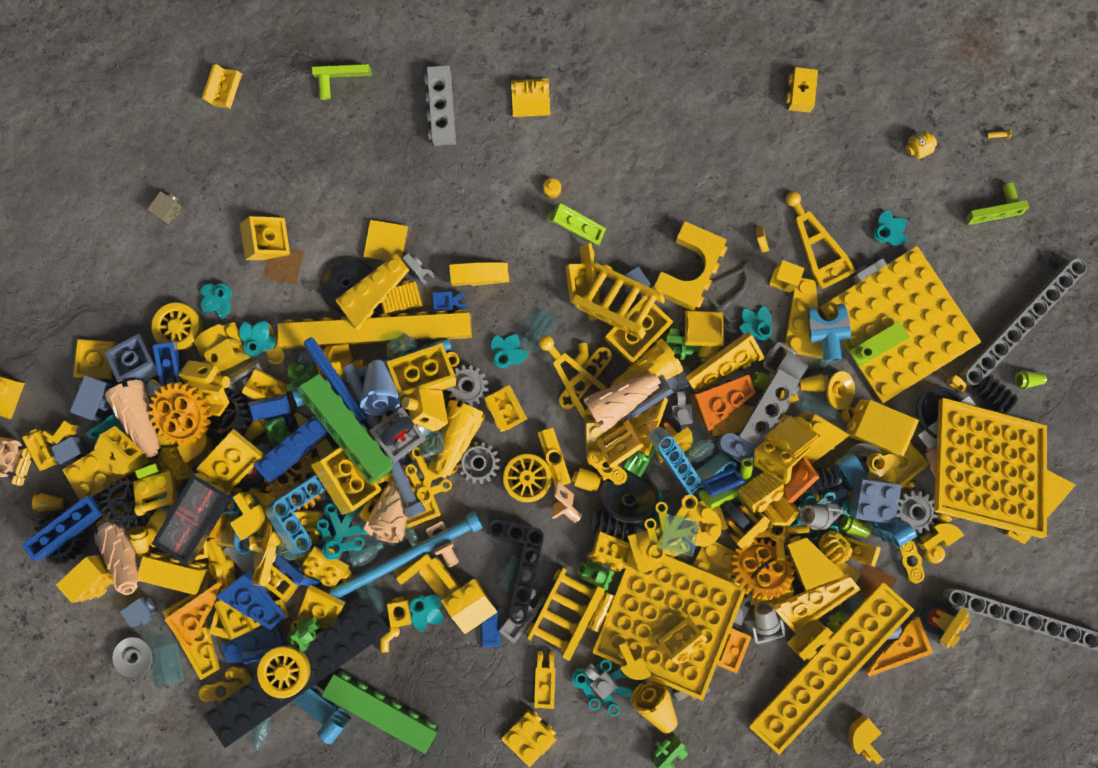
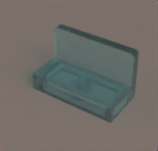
M174 642L159 647H152L151 665L155 686L165 687L183 682L184 676L178 643Z

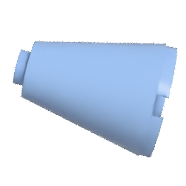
M373 360L368 364L360 399L361 409L363 408L365 413L373 416L386 415V412L390 410L393 413L400 407V397L388 366L381 360Z

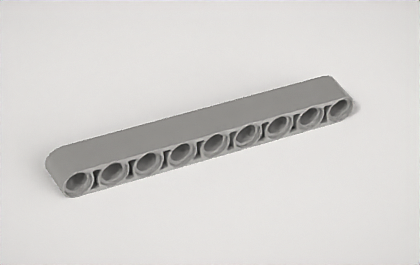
M1077 258L1063 264L968 364L959 376L967 386L981 383L1087 270L1084 260ZM1072 265L1076 268V273L1072 270ZM1059 278L1063 281V286L1060 285ZM1046 292L1050 294V299L1047 298ZM1034 305L1038 308V313L1034 311ZM1021 319L1025 321V327L1021 325ZM1008 332L1012 334V340L1008 338ZM995 345L1000 349L999 354L995 352ZM982 359L987 362L986 368L981 363ZM970 372L974 375L973 382L968 377Z
M948 588L943 592V601L950 606L960 609L962 607L979 615L1098 651V632L959 589ZM954 593H956L958 596L955 602L952 601V595ZM973 599L976 600V606L974 608L971 607V601ZM994 605L995 611L991 614L990 607ZM1011 611H1013L1014 616H1013V618L1010 620V619H1009V613H1010ZM1032 617L1033 622L1031 625H1028V619ZM1051 623V629L1047 631V625ZM1070 629V635L1067 637L1066 631ZM1087 635H1089V640H1088V642L1086 643V642H1085V637H1086Z

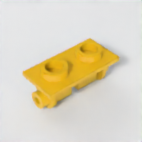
M34 429L29 432V435L22 437L39 471L59 464L54 460L53 452L41 430Z

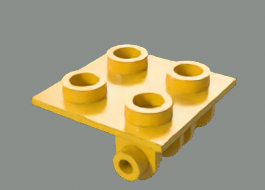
M548 78L511 80L513 117L550 115Z

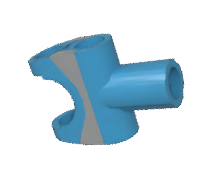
M844 303L838 304V314L836 319L832 321L821 319L816 311V307H809L810 342L822 341L824 362L842 360L840 340L851 338L850 320Z

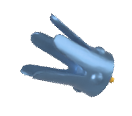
M842 485L832 489L836 498L830 504H839L842 500L849 498L847 491L850 489H845Z

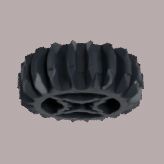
M232 390L224 391L229 404L221 416L211 415L207 417L211 423L206 425L209 429L206 433L209 434L211 439H216L219 442L233 429L240 435H243L242 429H247L246 422L251 421L248 418L250 410H248L246 398ZM230 402L234 403L236 410H232ZM215 421L220 425V430L217 429Z
M830 465L814 469L820 478L804 493L839 485L842 482V473L837 465Z
M127 476L123 482L121 478H118L117 484L111 481L110 488L105 487V493L100 495L102 501L99 502V506L103 507L100 509V513L106 514L104 516L105 521L111 519L110 525L113 526L117 522L119 529L122 528L123 524L126 525V529H130L131 524L134 527H138V521L145 524V518L150 519L152 516L150 512L155 511V509L147 511L146 514L141 516L137 514L131 515L136 505L135 495L131 492L134 491L133 482L137 481L136 477L133 481H129ZM124 491L122 496L112 499L117 493ZM127 496L128 501H130L129 510L127 509V505H125ZM151 498L145 500V504L152 501H156V499ZM113 508L122 510L124 515L117 513Z
M60 511L59 513L52 512L51 515L44 516V520L38 521L41 527H35L34 530L38 533L65 511ZM84 529L74 536L70 546L69 540L57 549L58 552L54 551L47 557V562L51 563L54 561L55 564H60L61 562L68 563L69 559L75 560L76 555L82 554L80 548L86 547L83 541L89 538L84 537L83 533H86L88 530Z

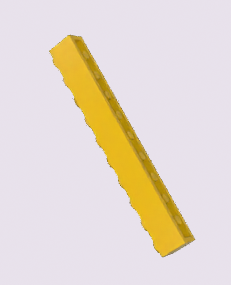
M456 310L454 314H447V311H437L436 315H428V312H419L417 316H409L408 313H400L398 317H390L389 314L379 315V318H371L370 316V318L367 317L362 323L363 326L359 331L348 317H341V320L322 318V321L315 322L314 319H303V322L295 323V320H284L283 323L278 324V347L282 349L306 348L304 341L310 337H313L320 347L344 343L359 345L443 340L446 338H472L471 315L466 313V310Z

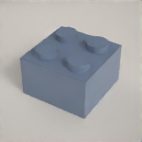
M140 333L104 352L119 384L122 383L123 387L128 386L127 381L142 380L146 382L158 375L154 352L150 344Z
M85 375L79 383L77 396L72 400L70 412L90 420L104 421L113 413L105 399V393L117 385Z
M855 476L849 515L855 519L895 524L902 485L894 481Z

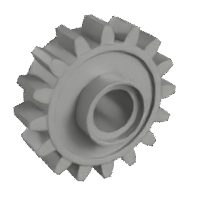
M462 365L461 371L455 368L456 386L446 389L448 392H452L449 397L451 399L456 397L455 401L458 403L461 401L464 404L469 403L471 407H473V402L480 404L479 399H484L483 393L488 392V389L484 386L488 384V381L483 380L486 375L484 373L479 375L480 369L477 368L474 371L472 365H470L469 369ZM467 381L473 384L470 391L463 390V384Z
M477 442L474 443V447L469 445L468 450L463 453L464 456L460 459L462 464L458 465L459 468H463L460 474L467 475L466 481L472 478L473 484L477 480L480 481V484H483L484 479L490 482V475L496 476L494 470L500 469L496 465L500 459H495L494 457L498 454L497 451L491 452V445L485 448L484 442L481 446ZM476 458L484 460V466L480 469L474 466Z
M908 491V495L901 494L902 499H899L897 519L908 522L917 533H922V529L928 531V525H935L932 521V518H938L934 514V507H932L935 501L928 500V494L922 496V491H916V493ZM914 507H916L918 510V514L916 517L912 515V509Z

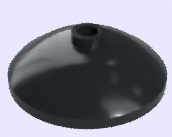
M353 257L340 258L332 262L325 269L320 282L321 294L325 302L332 309L344 313L336 299L372 273V268L366 262ZM345 280L350 281L348 286H344Z
M945 387L929 388L919 396L916 403V416L921 428L935 439H937V435L928 427L938 420L939 400L946 398L957 402L963 401L956 392Z
M625 471L627 478L622 485H616L608 478L602 487L601 501L609 515L625 523H640L654 515L656 512L655 506L659 502L660 496L656 485L650 478L643 474L641 477H638L630 471Z

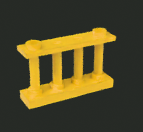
M595 263L594 267L599 275L586 296L580 297L576 295L574 297L573 303L575 307L642 340L646 334L642 322L655 300L662 304L665 302L662 291L654 286L650 288L615 272L606 264L600 265ZM608 278L615 281L603 303L599 305L593 303L592 299L604 279ZM621 286L630 288L631 291L620 310L615 313L610 311L609 306ZM641 293L648 298L636 319L631 321L625 315L637 294Z
M563 567L562 570L558 569L553 577V580L556 582L535 623H530L526 633L529 634L527 639L530 641L533 635H536L561 648L563 652L562 657L570 661L605 589L598 586L596 588L585 586L564 575L567 568ZM560 582L588 595L587 598L590 600L587 606H581L556 593ZM553 599L578 612L579 616H581L578 624L575 622L573 624L548 611L547 608L551 600ZM544 617L569 630L572 634L570 640L563 641L538 628L542 618Z

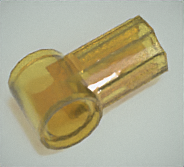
M226 514L223 527L216 534V545L218 547L235 548V531L230 523L236 520V514Z

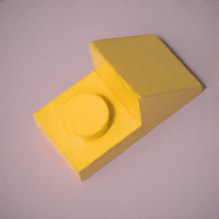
M843 536L850 543L853 551L849 559L875 567L880 547Z

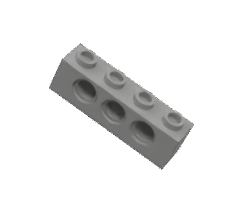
M450 65L427 67L428 74H424L425 86L429 87V92H426V103L430 104V110H427L428 122H431V129H428L429 140L433 141L434 146L455 145L457 143ZM438 85L443 86V89L440 91L434 90ZM439 103L445 105L442 109L435 108ZM441 121L446 122L444 127H438L437 124Z
M780 369L776 370L738 436L753 444L756 448L766 440L764 436L771 429L778 426L780 422L778 417L781 412L785 413L790 405L788 400L791 395L794 397L800 388L798 383L800 381ZM777 388L784 390L785 394L781 399L775 395ZM769 404L773 405L775 409L774 414L771 416L765 412V408ZM758 421H762L765 425V429L762 432H758L755 428Z

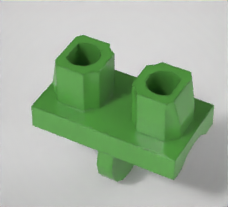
M670 329L666 343L673 350L674 354H680V360H684L685 355L699 352L700 346L685 345V337H680L679 329Z
M316 363L305 369L302 364H290L287 375L291 378V383L286 385L285 389L289 392L292 390L291 388L300 386L305 381H309L318 374L315 372L317 370Z
M279 416L276 419L270 418L264 422L273 449L291 435L283 416Z
M652 445L649 456L639 450L632 454L623 468L641 477L655 453L654 445Z
M587 560L586 564L580 563L577 573L581 575L582 579L608 590V583L611 582L614 571Z
M305 616L301 617L295 629L288 633V642L293 646H300L301 652L307 650L310 642L316 637L315 632L321 627L320 622L316 617L309 620Z
M674 734L670 740L666 739L663 743L658 740L655 742L658 749L654 752L655 756L651 761L656 768H675L672 762L677 756L680 760H683L688 755V752L683 742Z

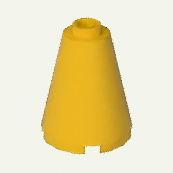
M649 679V683L645 685L643 683L639 684L631 695L634 710L661 732H672L677 727L678 721L667 685L660 679Z

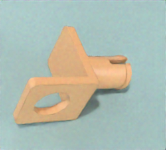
M558 482L555 487L554 496L559 501L553 505L551 517L555 519L564 514L573 523H576L582 517V513L572 506L574 494ZM560 490H562L565 493V498H563L560 494Z
M443 521L426 529L429 538L433 536L435 529L441 528L443 531L447 529ZM453 539L434 549L436 555L442 554L448 567H452L459 562L452 550Z

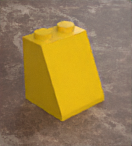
M860 399L855 406V413L847 425L846 432L849 433L850 437L862 443L876 446L882 453L904 456L919 420L872 400Z
M798 535L788 539L789 543L785 544V547L803 589L809 590L844 576L843 572L807 538H801Z

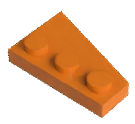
M749 375L694 395L707 431L713 429L716 424L725 419L728 414L756 393Z
M805 455L792 467L791 480L784 484L787 502L793 503L820 478Z

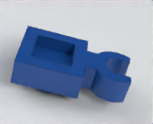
M452 292L433 293L434 313L437 311L454 312L453 306H457L460 309L466 308V304L459 303V299L466 298V294L460 293L453 297Z

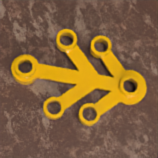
M440 435L433 441L434 451L428 466L421 448L415 447L410 451V457L416 460L424 477L422 484L416 474L417 469L414 465H408L404 468L405 476L409 477L415 489L413 493L418 503L422 502L423 505L430 503L433 495L439 492H447L452 488V483L448 479L430 488L432 480L439 478V476L435 475L436 471L433 468L439 446L437 441H439ZM414 450L419 452V456L414 455ZM457 464L451 474L458 470ZM408 468L413 470V474L408 473ZM443 483H447V489L443 487ZM419 493L424 494V499L419 497Z
M685 495L682 498V507L670 524L666 512L668 509L667 504L664 502L656 504L655 510L659 513L663 535L658 541L655 532L656 521L652 518L645 520L644 526L648 530L650 544L646 548V556L650 561L660 562L665 558L666 554L686 553L689 551L690 546L686 541H680L677 545H665L669 539L690 535L698 536L701 529L696 524H692L688 528L676 530L688 511L696 509L698 500L695 496ZM687 499L692 500V505L689 507L685 504ZM660 504L665 506V510L662 512L658 510ZM650 520L654 522L652 528L647 527V522ZM692 527H697L698 532L696 534L691 533ZM682 543H685L687 545V548L684 551L680 549V545ZM655 548L659 549L657 556L652 554V550Z

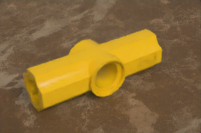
M554 428L538 432L555 487L558 482L562 485L571 483ZM553 452L558 453L560 456V460L557 463H551L549 460V455Z
M214 538L207 541L208 568L211 577L214 580L216 579L217 583L221 580L224 582V586L221 589V592H223L236 581L234 575L235 566L232 559L227 557L224 552L220 538Z

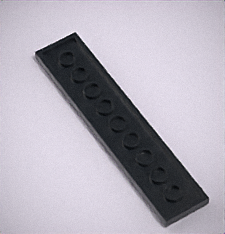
M368 598L318 633L315 639L310 642L307 650L303 651L310 663V676L306 685L298 693L287 698L273 697L261 688L256 677L203 716L224 748H226L389 633L391 629L370 598ZM289 657L288 662L291 663L293 659ZM296 662L293 664L294 668L298 667ZM270 667L266 672L274 671L275 669ZM274 675L267 676L269 682L275 678ZM277 680L273 686L278 688L280 680ZM284 682L283 689L288 688L286 682Z

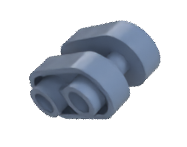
M727 433L720 436L717 440L719 451L740 463L743 459L754 460L756 447L733 433Z

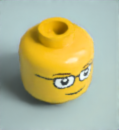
M921 131L909 137L906 150L910 156L913 155L916 159H921L934 152L937 141L931 132Z

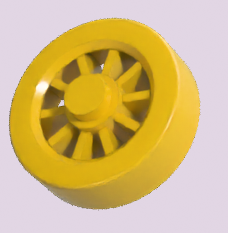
M174 302L162 306L155 313L151 329L158 343L177 341L178 351H184L195 345L193 341L203 332V323L195 309L186 304ZM168 313L171 315V320L165 317ZM163 320L168 322L167 325L161 326ZM161 330H168L164 334L161 332Z
M518 455L511 459L504 469V487L509 495L518 501L533 502L539 500L550 488V468L537 455ZM524 463H531L529 470H526ZM522 464L524 471L521 472L516 467ZM533 464L539 467L534 472L531 471ZM514 470L520 474L519 477H512ZM541 470L543 477H535L534 474ZM512 479H520V482L514 486ZM535 479H543L541 486L534 482ZM523 484L522 491H518L516 487ZM534 484L539 489L533 492L531 485ZM526 486H529L531 493H524Z
M281 645L268 651L261 658L257 668V678L261 688L267 694L276 698H287L295 695L303 689L310 676V663L307 656L299 648L291 645ZM289 657L293 659L291 663L288 662ZM275 658L277 664H275V663H273V662H271V661ZM296 662L298 667L294 668L293 664ZM268 666L275 669L274 671L266 672ZM274 675L275 678L269 682L267 676ZM280 680L279 687H274L273 684ZM284 682H286L288 688L283 689Z

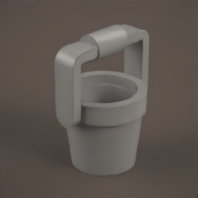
M778 342L774 348L771 347L765 356L767 359L763 363V367L771 373H775L776 370L770 367L768 363L770 360H773L778 352V348L782 346L789 353L785 356L777 370L780 369L799 380L808 366L795 356L796 350L783 342Z
M820 503L805 505L800 510V520L811 529L825 530L839 517L843 510L838 504L828 503L826 505Z
M769 602L758 603L754 607L755 621L751 625L755 642L761 644L784 637L783 619L777 617L774 606Z

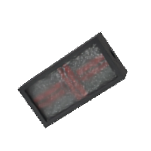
M201 472L192 474L151 544L185 565L193 562L233 497L234 492Z

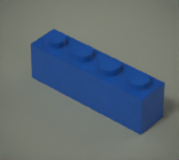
M177 341L154 344L153 350L160 386L162 387L172 382H182V385L185 384L178 375L182 368Z
M314 415L254 466L271 484L330 434Z
M97 496L84 497L23 543L22 547L32 561L44 560L104 515L100 513V509L103 507L99 506V498Z

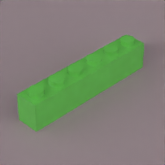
M318 374L299 387L298 395L370 485L391 471L393 467L391 458L380 450L378 442L368 435L367 429L363 424H359L355 419L353 411L349 408L347 409L343 404L341 396L334 393L327 379H323Z
M337 671L332 676L322 695L323 697L422 753H427L439 730L436 727V723L429 719L425 721L419 718L420 715L417 712L403 709L402 704L395 700H387L385 695L377 690L371 691L368 689L367 684L361 681L355 682L350 679L351 676L346 672L341 671L339 673Z

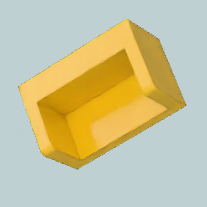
M782 260L774 268L769 285L790 293L798 287L804 268Z
M349 344L326 345L323 350L324 354L340 378L344 379L345 374L342 368L353 361ZM316 363L318 373L323 379H327Z

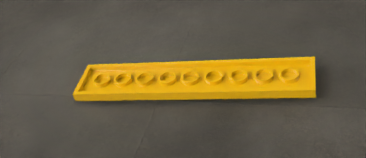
M882 581L831 636L830 641L817 651L749 724V728L780 755L907 619L914 609Z

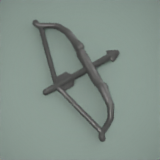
M744 263L741 269L711 283L710 287L741 272L744 273L742 287L721 305L713 298L714 293L710 288L708 291L704 290L701 295L704 297V301H710L716 308L712 312H723V317L729 323L728 326L737 329L736 320H732L725 310L733 303H736L747 289L749 283L748 263ZM685 311L677 322L669 327V330L671 328L679 329L685 333V328L679 326L685 317Z

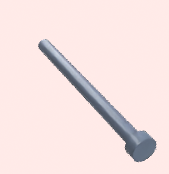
M349 364L342 369L360 406L363 384L354 365ZM365 413L370 429L381 423L378 416ZM380 446V450H381L384 454H386V452H385V451L383 450V448ZM392 461L393 467L390 472L407 506L404 510L408 519H411L425 512L426 509L422 502L418 503L399 461L395 463Z

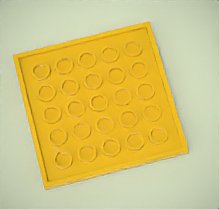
M918 246L819 307L826 320L832 321L836 319L838 314V304H845L850 320L851 338L840 341L847 352L899 321L910 338L858 368L881 404L981 343Z
M946 398L940 399L938 404L934 512L1038 538L1047 537V426Z
M632 553L630 566L624 572L592 653L623 665L627 662L626 660H621L617 650L620 649V643L627 641L635 659L643 655L651 672L649 678L660 679L667 686L703 701L745 595L746 588L740 589L739 585L667 555L661 561V568L639 574ZM689 616L708 640L701 649L692 652L685 662L676 664L658 641Z

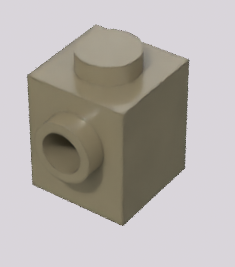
M160 191L147 210L169 224L172 219L179 215L182 206L177 203L178 198L171 193L166 195Z

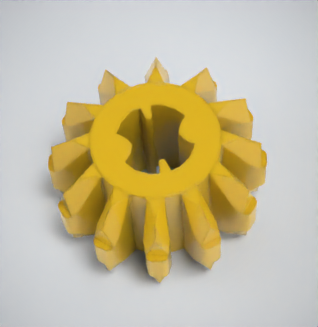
M835 530L826 532L819 540L820 551L836 565L846 562L852 555L853 551L850 543L846 541L842 534H838Z

